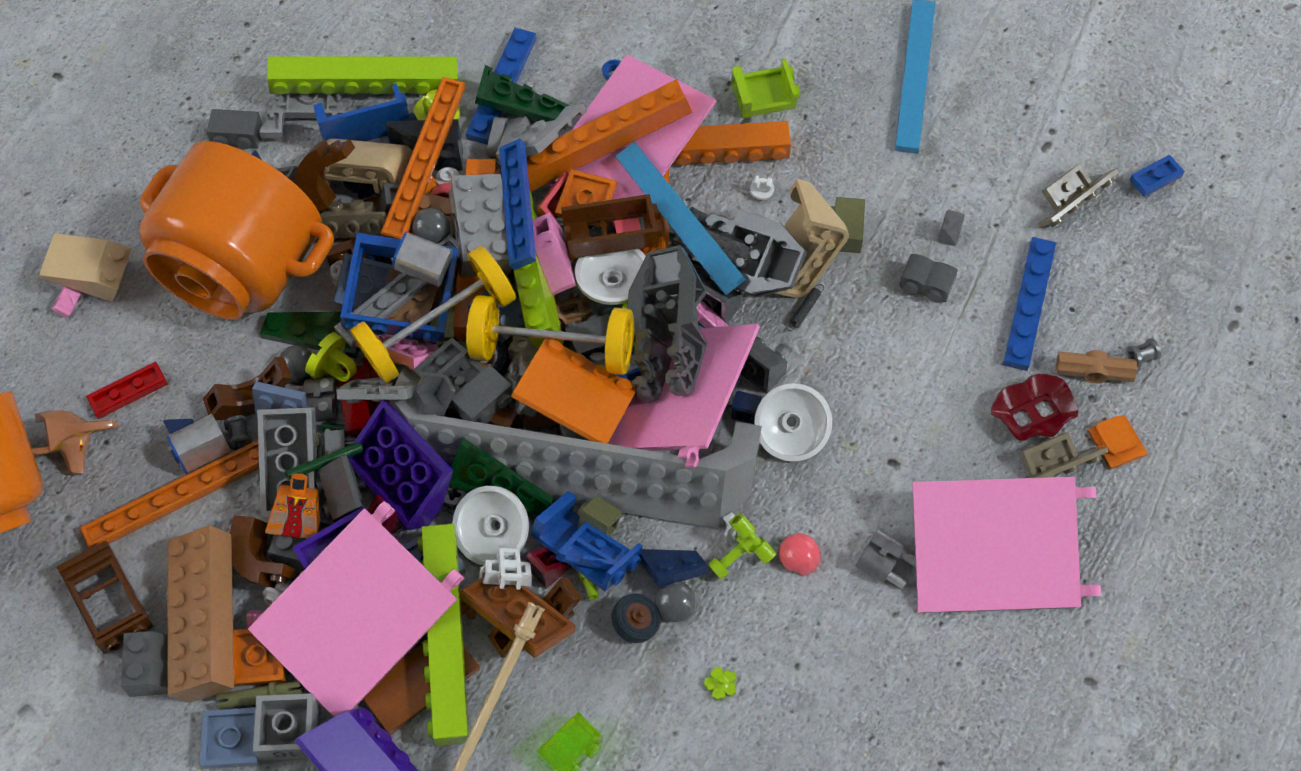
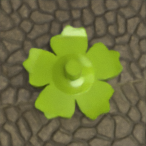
M720 666L714 667L710 673L711 678H705L704 686L709 692L713 691L712 698L716 700L724 699L725 694L732 697L737 692L736 684L733 683L737 679L734 671L726 670L723 675V670Z

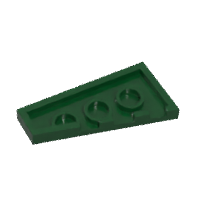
M487 65L484 67L475 104L521 117L526 116L528 119L535 121L544 120L545 122L555 120L566 106H570L545 93L539 95L532 90V87L526 84L521 86L511 81L512 77L505 74L500 76L492 72L493 68Z
M341 311L268 312L259 334L262 339L320 351L322 347L319 346V343L332 332L337 333L334 327L341 322ZM345 342L342 352L348 357L357 358L360 348L356 346L351 347Z
M462 438L450 466L454 470L449 483L450 486L468 493L483 486L505 488L519 498L525 507L528 517L533 519L550 507L553 499L551 495L468 440Z

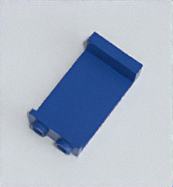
M393 84L395 100L326 117L322 103L314 104L313 107L322 139L369 141L388 136L386 121H402L409 115L404 92L399 93L397 84Z
M570 491L566 492L535 518L531 532L533 538L556 555L579 529L577 525L580 516L573 511L577 497ZM638 543L608 571L572 563L568 564L605 592L612 585L617 586L623 580L628 570L633 571L637 568L641 561L639 556L643 546Z

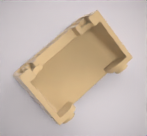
M328 139L326 141L330 145L331 143L340 140L341 143L347 140ZM351 140L355 149L346 159L325 168V177L329 186L332 180L373 184L375 193H380L383 184L401 183L413 151L405 145Z
M797 179L790 189L791 199L800 204L784 227L806 250L807 255L793 288L776 293L794 298L803 297L810 292L849 238L847 226L812 183Z

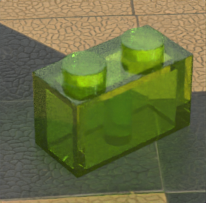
M577 712L537 750L538 758L551 771H580L582 767L580 764L587 757L592 759L601 750V744L603 743L602 735Z

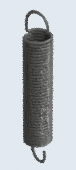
M815 287L811 289L790 320V324L794 327L792 330L799 328L822 291Z

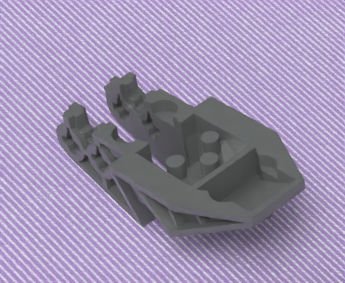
M694 207L690 208V211L706 230L752 248L747 259L737 258L735 263L732 262L745 278V281L735 289L758 298L793 288L807 252L780 222L738 209L733 221L712 213L708 215ZM672 240L671 245L673 247L681 245L690 261L702 267L685 244Z
M681 245L648 252L628 293L627 309H631L634 315V361L638 363L639 370L643 375L637 376L635 380H632V385L636 387L637 395L642 402L658 400L664 382L669 384V391L675 396L691 394L694 390L707 347V341L698 329L699 313L696 308L707 294V291ZM672 359L674 361L675 370H669Z

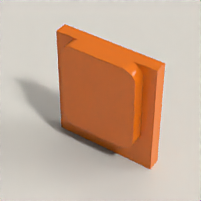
M1125 415L1115 416L1088 429V433L1096 447L1108 448L1109 452L1103 454L1102 457L1110 470L1148 454Z

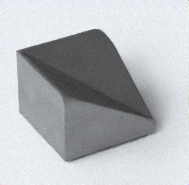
M952 210L946 211L938 239L940 243L952 246L957 245L965 217L964 213Z

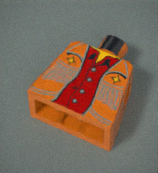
M293 474L290 485L279 486L265 533L308 539L319 532L318 490L307 488L308 477L306 475Z

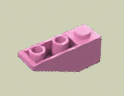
M550 212L533 219L535 251L551 294L555 295L576 286L563 229Z

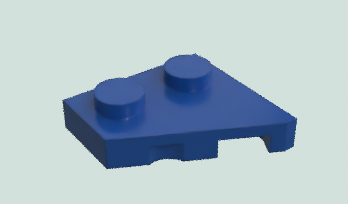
M584 522L558 551L556 559L608 571L630 549L589 523Z

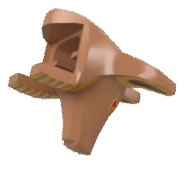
M63 410L35 413V423L44 422L48 446L34 448L32 451L33 454L38 455L60 452L68 472L83 474L91 434L119 427L118 421H86L72 412Z

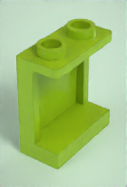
M786 58L781 59L780 67L743 74L741 66L732 67L731 84L742 118L796 108L797 98H800V88L798 84H794V70L792 66L788 65Z

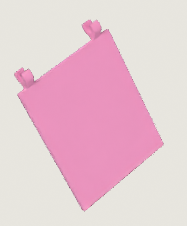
M626 55L589 105L587 112L581 116L572 130L676 79ZM679 80L678 82L693 113L635 141L662 176L665 175L717 102L716 99ZM632 143L576 169L577 171L616 180L618 186L613 199L645 195L615 157ZM558 179L546 184L545 188L550 191ZM609 221L611 222L610 226L614 227V221Z
M759 324L699 329L707 341V347L693 392L688 395L675 396L669 391V384L664 382L659 399L655 401L642 402L637 392H635L608 444L648 451L680 450L678 458L687 459L685 467H696L699 461L698 451L699 449H708L760 329ZM673 359L671 360L669 370H675Z
M1075 477L912 482L918 612L1081 607L1082 596H1101V585L1080 584L1076 500L1078 498H1096V487H1076Z
M385 501L377 507L372 515L364 508L248 628L310 693L314 694L315 698L334 717L347 710L354 709L458 600L451 591L464 580V577L457 570L453 569L442 583L439 582L382 526V522L395 512Z

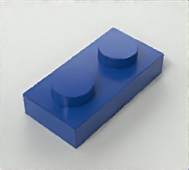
M1168 155L1132 174L1130 181L1146 197L1181 178L1185 171L1171 155Z

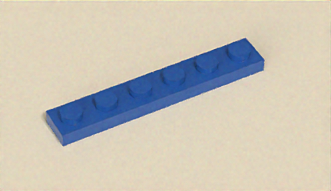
M515 27L494 73L500 76L502 74L512 77V82L517 83L537 39L536 33ZM478 105L465 133L466 139L488 145L494 117H501L503 111Z
M520 138L499 148L509 266L514 270L536 261L526 147Z
M1036 237L1031 239L1004 356V366L1024 371L1029 369L1056 242Z

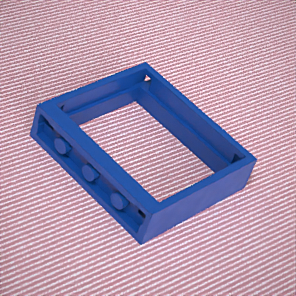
M357 233L340 316L342 327L350 330L364 321L376 335H386V333L395 335L412 324L410 322L352 314L364 254L393 258L396 247L401 242L400 239ZM446 247L452 249L453 254L448 267L442 304L452 298L459 248ZM450 309L440 314L438 327L423 325L404 339L414 337L421 338L428 343L444 342Z

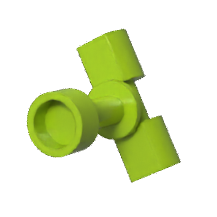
M740 512L729 521L731 527L739 535L736 538L738 544L722 559L713 558L708 563V566L722 580L729 574L726 569L745 552L749 555L754 552L764 564L772 560L777 553L762 537L759 538L756 535L753 525Z

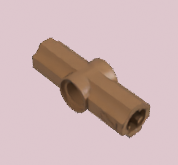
M1092 350L1086 354L1059 351L1055 372L1060 375L1084 377L1090 383H1103L1106 380L1134 382L1136 379L1137 362L1136 359L1109 357L1106 352L1100 350Z

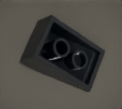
M453 119L434 170L439 171L443 168L451 167L457 171H463V144L458 119ZM425 120L386 121L390 144L405 145L413 151Z

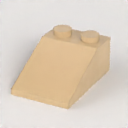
M54 233L38 277L113 302L132 248L105 239Z

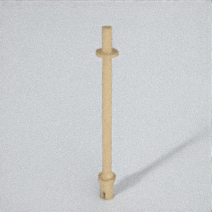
M528 602V606L519 624H515L513 629L515 630L516 637L452 771L465 770L525 642L530 640V638L533 639L536 634L534 630L545 610L544 608Z

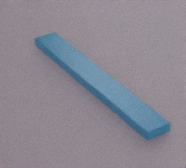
M912 1L895 151L919 153L935 1Z
M635 141L615 156L644 194H650L652 204H657L660 214L725 295L745 281L744 276Z

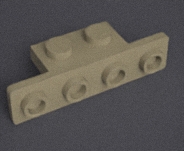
M1075 165L1042 190L1054 212L1039 223L1041 228L1049 224L1051 227H1054L1064 220L1062 216L1065 213H1073L1081 207L1079 203L1082 200L1088 201L1098 194L1096 190L1099 187L1105 188L1114 182L1113 177L1119 173V170L1117 168L1110 170L1092 182L1082 165Z
M356 200L351 203L335 201L320 214L322 223L331 229L334 238H354L357 233L381 236L380 233L387 218L385 212H375L374 202H364L363 200Z
M1064 432L1020 451V455L1029 475L1025 478L1056 477V474L1064 472V474L1074 472L1079 469L1078 465L1084 462L1092 464L1102 459L1101 455L1109 451L1107 447H1095L1078 455L1069 432Z

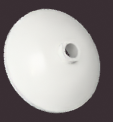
M633 249L579 257L575 266L577 286L585 296L595 302L607 305L627 303L629 289L646 256L641 250Z
M789 383L775 387L762 398L755 412L754 425L762 426L760 444L768 453L785 461H802L816 455L827 443L832 430V414L829 405L819 392L806 385ZM789 417L795 418L793 426L787 425L786 421Z
M483 486L470 491L461 499L453 516L452 524L455 525L457 546L469 560L476 564L484 566L485 560L496 559L499 548L519 549L521 552L527 541L529 520L525 507L515 494L505 488ZM496 520L500 522L499 530L495 527ZM504 555V559L512 560L514 557L512 555Z

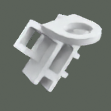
M499 548L497 558L485 560L484 566L480 568L479 579L484 577L483 584H498L500 589H504L505 585H516L517 590H520L521 586H532L530 562H520L519 549ZM504 555L514 556L513 560L504 559Z

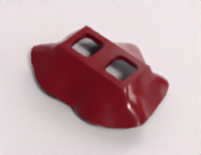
M1035 374L1028 377L1023 383L1003 388L992 404L991 415L1000 419L1017 440L1025 441L1032 436L1054 437L1064 424L1078 416V406L1072 391L1064 379L1049 374ZM1046 401L1054 413L1043 417L1035 405ZM1024 411L1032 423L1021 427L1013 415Z

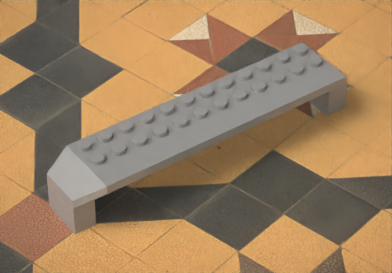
M403 367L395 386L413 385L414 392L420 379L414 374L413 370ZM412 397L405 400H390V404L449 466H451L462 438H464L553 497L552 501H557L566 492L570 491L577 497L574 505L582 506L585 502L589 503L597 495L622 511V513L719 529L725 523L722 517L730 512L734 513L751 496L762 426L736 422L731 446L699 459L698 465L694 468H686L685 463L687 459H679L678 455L437 416L436 414L420 413Z

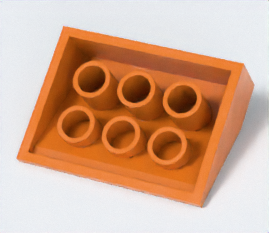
M545 338L511 397L590 441L608 444L636 392V387L628 379L608 373L606 367L593 363L581 353L573 352L564 347L559 341Z

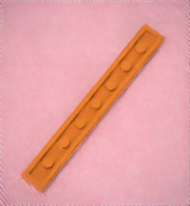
M442 77L380 233L382 237L400 239L405 232H410L415 215L418 212L465 91L466 83Z
M258 440L79 527L88 548L90 549L105 540L110 544L259 470Z

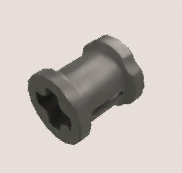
M1153 338L1147 339L1145 343L1138 346H1128L1126 349L1128 359H1136L1137 367L1141 366L1145 361L1150 359L1157 360L1161 357L1160 347Z

